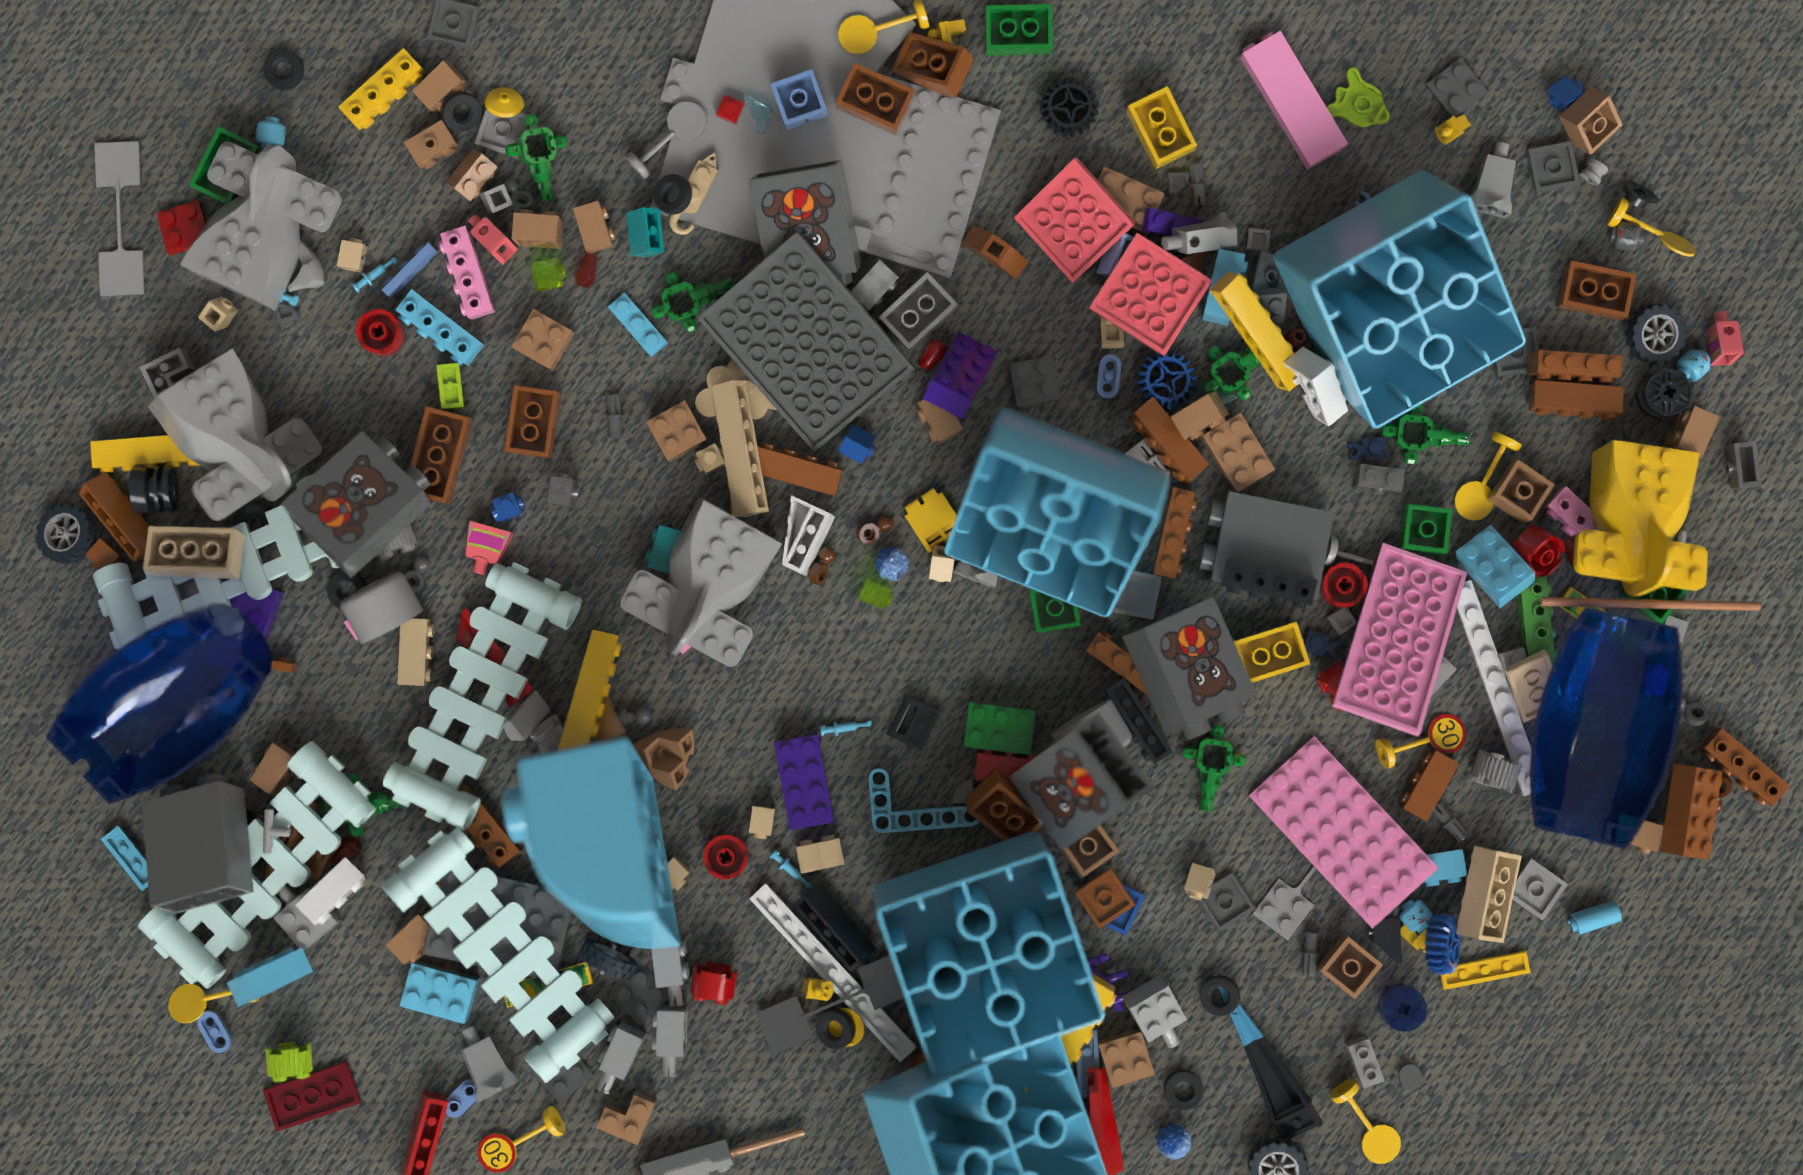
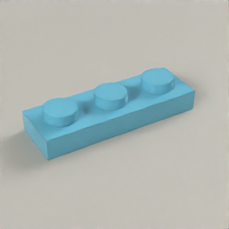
M625 293L608 306L651 357L668 344Z
M118 825L105 835L101 841L140 890L145 891L148 888L146 856L124 828Z

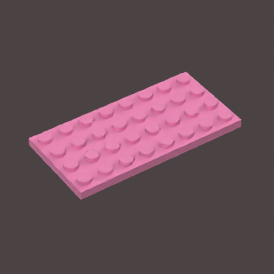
M1382 543L1332 706L1419 736L1467 572Z
M1315 736L1249 795L1257 806L1371 928H1374L1438 869L1437 865Z

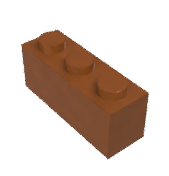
M1432 750L1431 753L1427 752L1421 761L1424 764L1420 772L1416 771L1410 781L1413 785L1400 798L1402 803L1400 808L1426 822L1460 764L1437 750Z

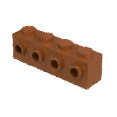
M1537 350L1528 353L1527 375H1535L1537 379L1558 377V380L1568 381L1571 378H1578L1580 382H1591L1592 379H1598L1599 383H1613V379L1622 377V355Z
M1535 380L1529 386V412H1536V415L1542 416L1549 415V413L1558 414L1559 417L1578 415L1582 419L1602 417V420L1612 421L1623 413V387Z
M1154 397L1144 402L1127 417L1132 428L1140 432L1144 437L1146 445L1155 450L1161 463L1168 466L1172 471L1173 477L1183 485L1193 480L1209 466V463L1189 439H1183L1173 420Z
M769 442L757 445L763 476L833 496L837 494L844 467L839 466L840 463L833 460H827V462L819 461L817 456L806 454L805 456L798 455L796 450L784 448V450L777 449L775 444Z
M105 472L84 483L79 495L131 560L135 562L144 557L149 525L141 513L137 514L133 511L130 499L118 488L115 480L110 478Z
M1174 487L1170 490L1152 575L1172 580L1175 579L1176 575L1180 576L1182 563L1179 560L1181 554H1185L1187 541H1184L1186 532L1189 533L1192 526V520L1189 519L1190 512L1195 511L1197 498H1194L1195 492Z
M1106 632L1102 634L1096 633L1084 651L1148 696L1127 647L1124 645L1118 647L1113 643L1114 638Z
M1715 728L1699 747L1703 751L1702 756L1711 763L1714 761L1721 766L1719 770L1728 777L1732 775L1738 780L1736 785L1746 792L1748 790L1754 794L1753 799L1762 806L1765 804L1774 806L1790 787L1788 783L1723 728Z
M467 781L460 785L458 791H466L480 798ZM480 798V806L470 826L464 831H469L474 837L472 841L477 848H483L488 854L486 859L493 867L497 866L500 868L521 852L522 849L517 842L512 841L509 832Z

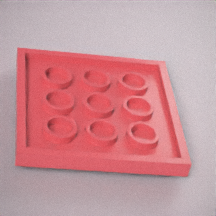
M1077 157L1014 217L1072 283L1084 274L1136 224Z
M1137 233L1092 302L1089 310L1157 353L1165 356L1213 280Z

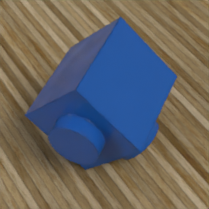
M852 425L843 440L839 452L862 464L866 456L871 458L876 448L873 445L876 436Z

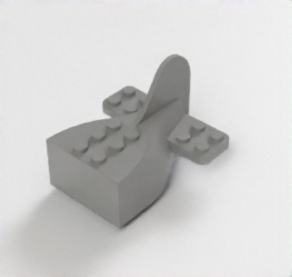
M224 142L219 147L207 176L213 184L239 196L221 207L210 217L180 265L202 278L276 311L299 259V223L318 232L327 231L341 205L342 196L336 190L297 173L294 157L279 145L270 144L258 155L234 143Z
M233 348L158 394L148 406L179 450L192 461L212 470L193 484L192 493L208 516L215 521L224 519L260 494L270 501L277 500L291 488L289 475L318 457L322 451L321 444L306 423L300 418L290 420L268 435L266 411L263 401Z
M699 497L672 546L669 558V581L666 582L646 570H638L634 573L621 596L620 605L626 612L669 634L666 648L674 656L678 655L685 644L726 666H735L739 663L753 637V632L750 627L724 612L736 606L750 595L782 543Z

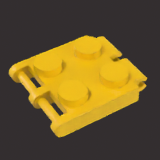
M934 488L921 496L924 504L921 505L918 499L904 507L908 513L905 515V518L928 553L932 551L934 545L948 541L951 531L947 534L945 532L954 526L957 518L956 513L943 493L937 494ZM941 535V538L928 545L929 542Z

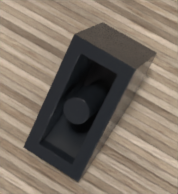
M1396 916L1384 917L1374 928L1366 924L1367 937H1370V940L1393 961L1402 964L1400 918Z

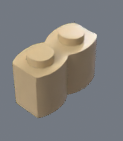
M834 834L821 837L822 841L813 843L812 839L800 841V846H796L801 873L844 865L840 838H835Z

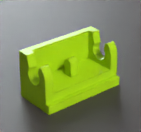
M459 363L436 365L440 410L461 409V407H464Z

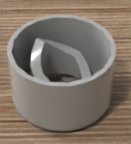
M399 571L390 573L346 597L340 603L342 612L361 644L393 630L423 611L407 579Z
M1108 699L1063 724L1050 735L1056 743L1098 712L1123 747L1131 742L1132 734L1112 700Z

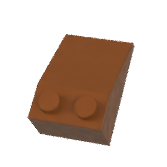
M909 32L891 71L936 93L956 98L974 59L963 46Z

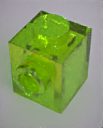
M558 257L532 263L531 275L536 291L541 292L563 287L566 271L564 265H560Z
M867 579L858 600L884 610L885 606H890L894 595L890 594L892 589Z

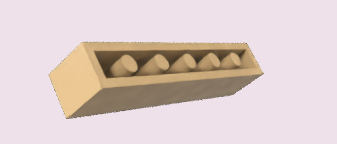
M732 380L712 386V398L716 408V421L719 425L720 443L723 448L724 465L727 471L734 516L748 517L768 512L746 381Z

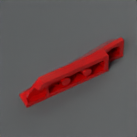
M465 608L459 616L460 622L456 640L461 647L469 650L478 630L470 625L471 612ZM494 641L485 656L486 659L498 665H501L506 657ZM526 681L518 699L506 694L504 699L508 707L511 708L526 698L533 691V688Z
M1089 1067L1087 1068L1089 1122L1107 1175H1115L1123 1171V1157L1106 1068Z

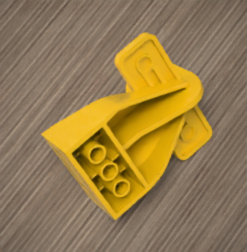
M1613 440L1592 453L1590 508L1599 531L1584 529L1577 533L1574 550L1575 571L1581 575L1621 580L1625 592L1632 596H1641L1660 586L1692 591L1703 588L1706 585L1707 550L1700 545L1672 541L1684 523L1689 510L1699 453Z

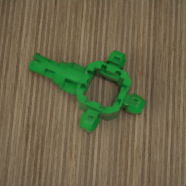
M532 114L524 117V125L527 127V130L519 132L515 138L516 143L505 146V152L509 157L519 156L521 162L529 165L531 177H534V182H537L540 202L554 200L550 180H552L551 173H553L550 160H553L556 156V149L567 145V140L563 135L553 136V131L547 127L538 128L537 116ZM542 134V137L545 138V148H547L546 156L531 158L527 153L526 136Z
M675 272L666 275L667 285L671 287L664 289L661 296L664 304L661 305L659 303L653 306L651 311L654 318L665 317L664 314H668L670 320L674 322L684 321L682 324L688 333L697 330V324L692 317L699 315L702 306L713 303L712 300L717 299V296L729 291L734 286L732 279L728 277L713 284L712 282L707 284L703 282L692 286L687 282L680 283L681 281ZM688 290L694 303V308L680 315H675L668 297Z
M1213 346L1207 353L1210 360H1214L1215 363L1209 368L1208 376L1211 380L1209 379L1202 386L1206 395L1213 393L1218 388L1223 394H1230L1236 390V395L1242 401L1249 398L1251 391L1244 383L1250 379V372L1259 366V361L1251 349L1246 347L1239 353L1229 352L1223 356V352L1219 347ZM1231 359L1242 372L1241 375L1243 377L1228 387L1217 375L1216 369Z
M1422 404L1409 410L1408 413L1410 415L1406 414L1396 421V426L1394 424H1385L1381 430V434L1385 437L1392 438L1394 436V444L1398 449L1406 450L1404 453L1405 464H1415L1417 462L1418 454L1416 451H1423L1429 446L1442 447V445L1447 446L1448 444L1468 446L1469 439L1463 438L1470 437L1469 432L1451 431L1450 428H1445L1444 425L1433 424L1429 417L1420 416L1423 410ZM1405 422L1423 424L1424 434L1421 444L1403 442L1402 434Z
M1219 725L1211 727V739L1203 738L1197 744V749L1194 746H1185L1182 750L1184 758L1192 760L1195 758V766L1200 771L1198 784H1200V790L1202 791L1198 810L1205 811L1206 808L1207 812H1213L1214 794L1217 793V789L1220 787L1222 775L1230 770L1231 763L1232 766H1243L1245 763L1244 755L1238 753L1232 755L1233 747L1229 742L1221 740V737H1224V728ZM1205 744L1225 747L1222 768L1202 765Z
M357 774L346 775L354 784L359 781ZM383 791L371 792L367 796L369 798L368 801L376 808L373 814H383L385 811H390L391 808L406 807L392 800L394 795L383 793ZM327 802L322 804V812L325 814L333 808ZM349 820L343 822L351 824L349 832L352 837L362 836L363 825L356 828Z

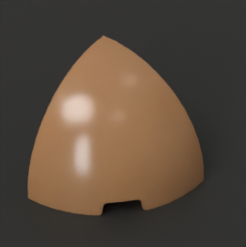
M609 695L603 698L602 704H605L602 717H598L596 723L599 724L597 737H592L591 744L612 740L626 732L614 711L615 706Z
M685 728L663 730L644 737L632 747L655 780L670 789L677 790L689 772V768L686 767L688 757L694 754L693 732L691 729Z

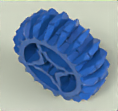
M1172 351L1170 357H1168V352L1160 357L1159 353L1155 352V360L1148 356L1146 360L1150 365L1142 363L1141 367L1146 371H1139L1137 374L1140 377H1144V379L1137 380V384H1144V387L1139 389V393L1145 391L1148 393L1143 399L1147 400L1149 397H1154L1161 407L1166 403L1167 410L1171 409V403L1176 408H1179V399L1185 404L1187 399L1184 395L1188 397L1193 395L1188 389L1196 388V385L1190 383V381L1196 380L1197 376H1190L1189 374L1194 372L1195 368L1187 369L1186 366L1191 361L1181 362L1184 358L1183 354L1176 359V351ZM1164 363H1172L1178 366L1181 371L1171 372ZM1157 365L1159 379L1150 383V372ZM1164 375L1171 376V378L1174 377L1170 385L1163 384V382L1159 383L1164 378ZM1184 377L1183 390L1180 394L1176 395L1175 381ZM1164 388L1170 398L1159 396L1153 389Z
M1440 914L1432 916L1427 927V934L1425 935L1427 965L1431 972L1438 973L1439 975L1453 973L1459 961L1461 937L1460 934H1456L1457 920L1452 915Z

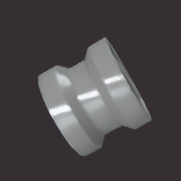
M1589 159L1586 169L1582 170L1579 175L1590 184L1598 186L1602 175L1608 172V168L1595 159Z

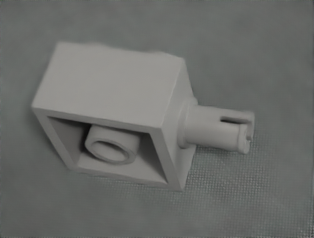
M285 884L277 894L286 904V908L277 914L274 919L294 943L305 951L337 925L341 918L332 910L329 913L331 917L322 925L318 923L315 926L295 906L313 887L306 889L301 895L296 896L289 886Z
M679 935L680 946L652 949L656 988H668L669 1007H675L676 1003L677 1006L684 1005L681 985L684 984L686 978L690 975L689 963H684V956L687 953L686 940H682L681 935Z
M1161 975L1154 977L1122 997L1137 1026L1148 1042L1162 1035L1169 1048H1173L1180 1043V1039L1173 1028L1187 1019Z
M662 1005L653 1015V1028H657V1033L653 1036L652 1050H656V1056L662 1057L661 1076L667 1077L668 1067L669 1077L676 1076V1057H683L687 1051L688 1006L669 1007L668 1005Z
M623 1022L619 1027L615 1025L607 1040L610 1042V1046H606L603 1049L598 1060L601 1063L599 1070L604 1072L596 1086L597 1090L601 1092L606 1083L603 1093L609 1094L616 1077L621 1080L625 1079L646 1035L645 1032Z

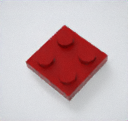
M199 200L157 213L164 244L169 255L189 250L207 223Z

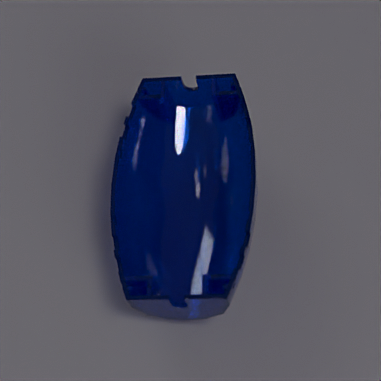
M225 603L208 604L185 611L142 632L106 658L85 678L67 700L46 738L72 766L80 759H84L89 764L90 768L83 777L108 804L134 797L137 793L147 792L186 771L205 757L231 732L246 714L263 688L272 671L273 656L265 637L257 626L242 612Z
M1585 607L1579 615L1553 662L1537 712L1530 759V794L1535 828L1571 837L1577 836L1588 841L1626 850L1632 843L1661 790L1676 743L1681 715L1683 678L1678 627L1626 617Z

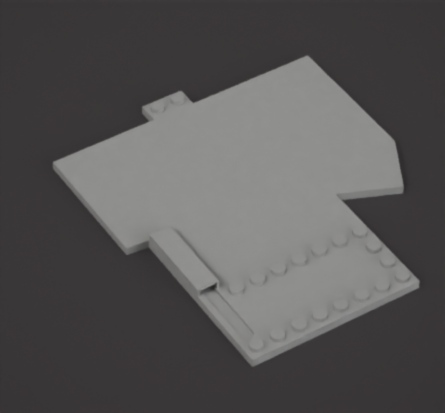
M713 0L694 64L676 58L672 59L660 99L673 105L685 101L696 103L703 109L707 123L703 133L694 140L684 141L677 139L675 136L671 138L658 182L669 174L680 175L688 181L698 160L702 161L713 153H716L717 170L719 171L699 211L693 214L682 212L678 220L761 245L749 180L755 174L842 159L859 252L950 279L1001 110L962 98L942 95L925 87L892 77L888 78L915 90L914 99L897 135L836 108V100L854 62L874 72H878L907 38L909 32H912L917 26L913 20L879 30L877 31L878 37L873 48L864 54L856 55L847 52L841 46L838 37L840 25L845 19L854 15L868 17L875 26L907 16L893 0ZM812 69L825 103L828 117L786 131L770 84ZM724 95L745 103L737 125L716 117V112ZM677 186L669 189L667 193V200L669 202H674L678 198L679 189ZM654 197L650 208H658L655 204ZM660 210L661 215L670 217L671 214H667Z

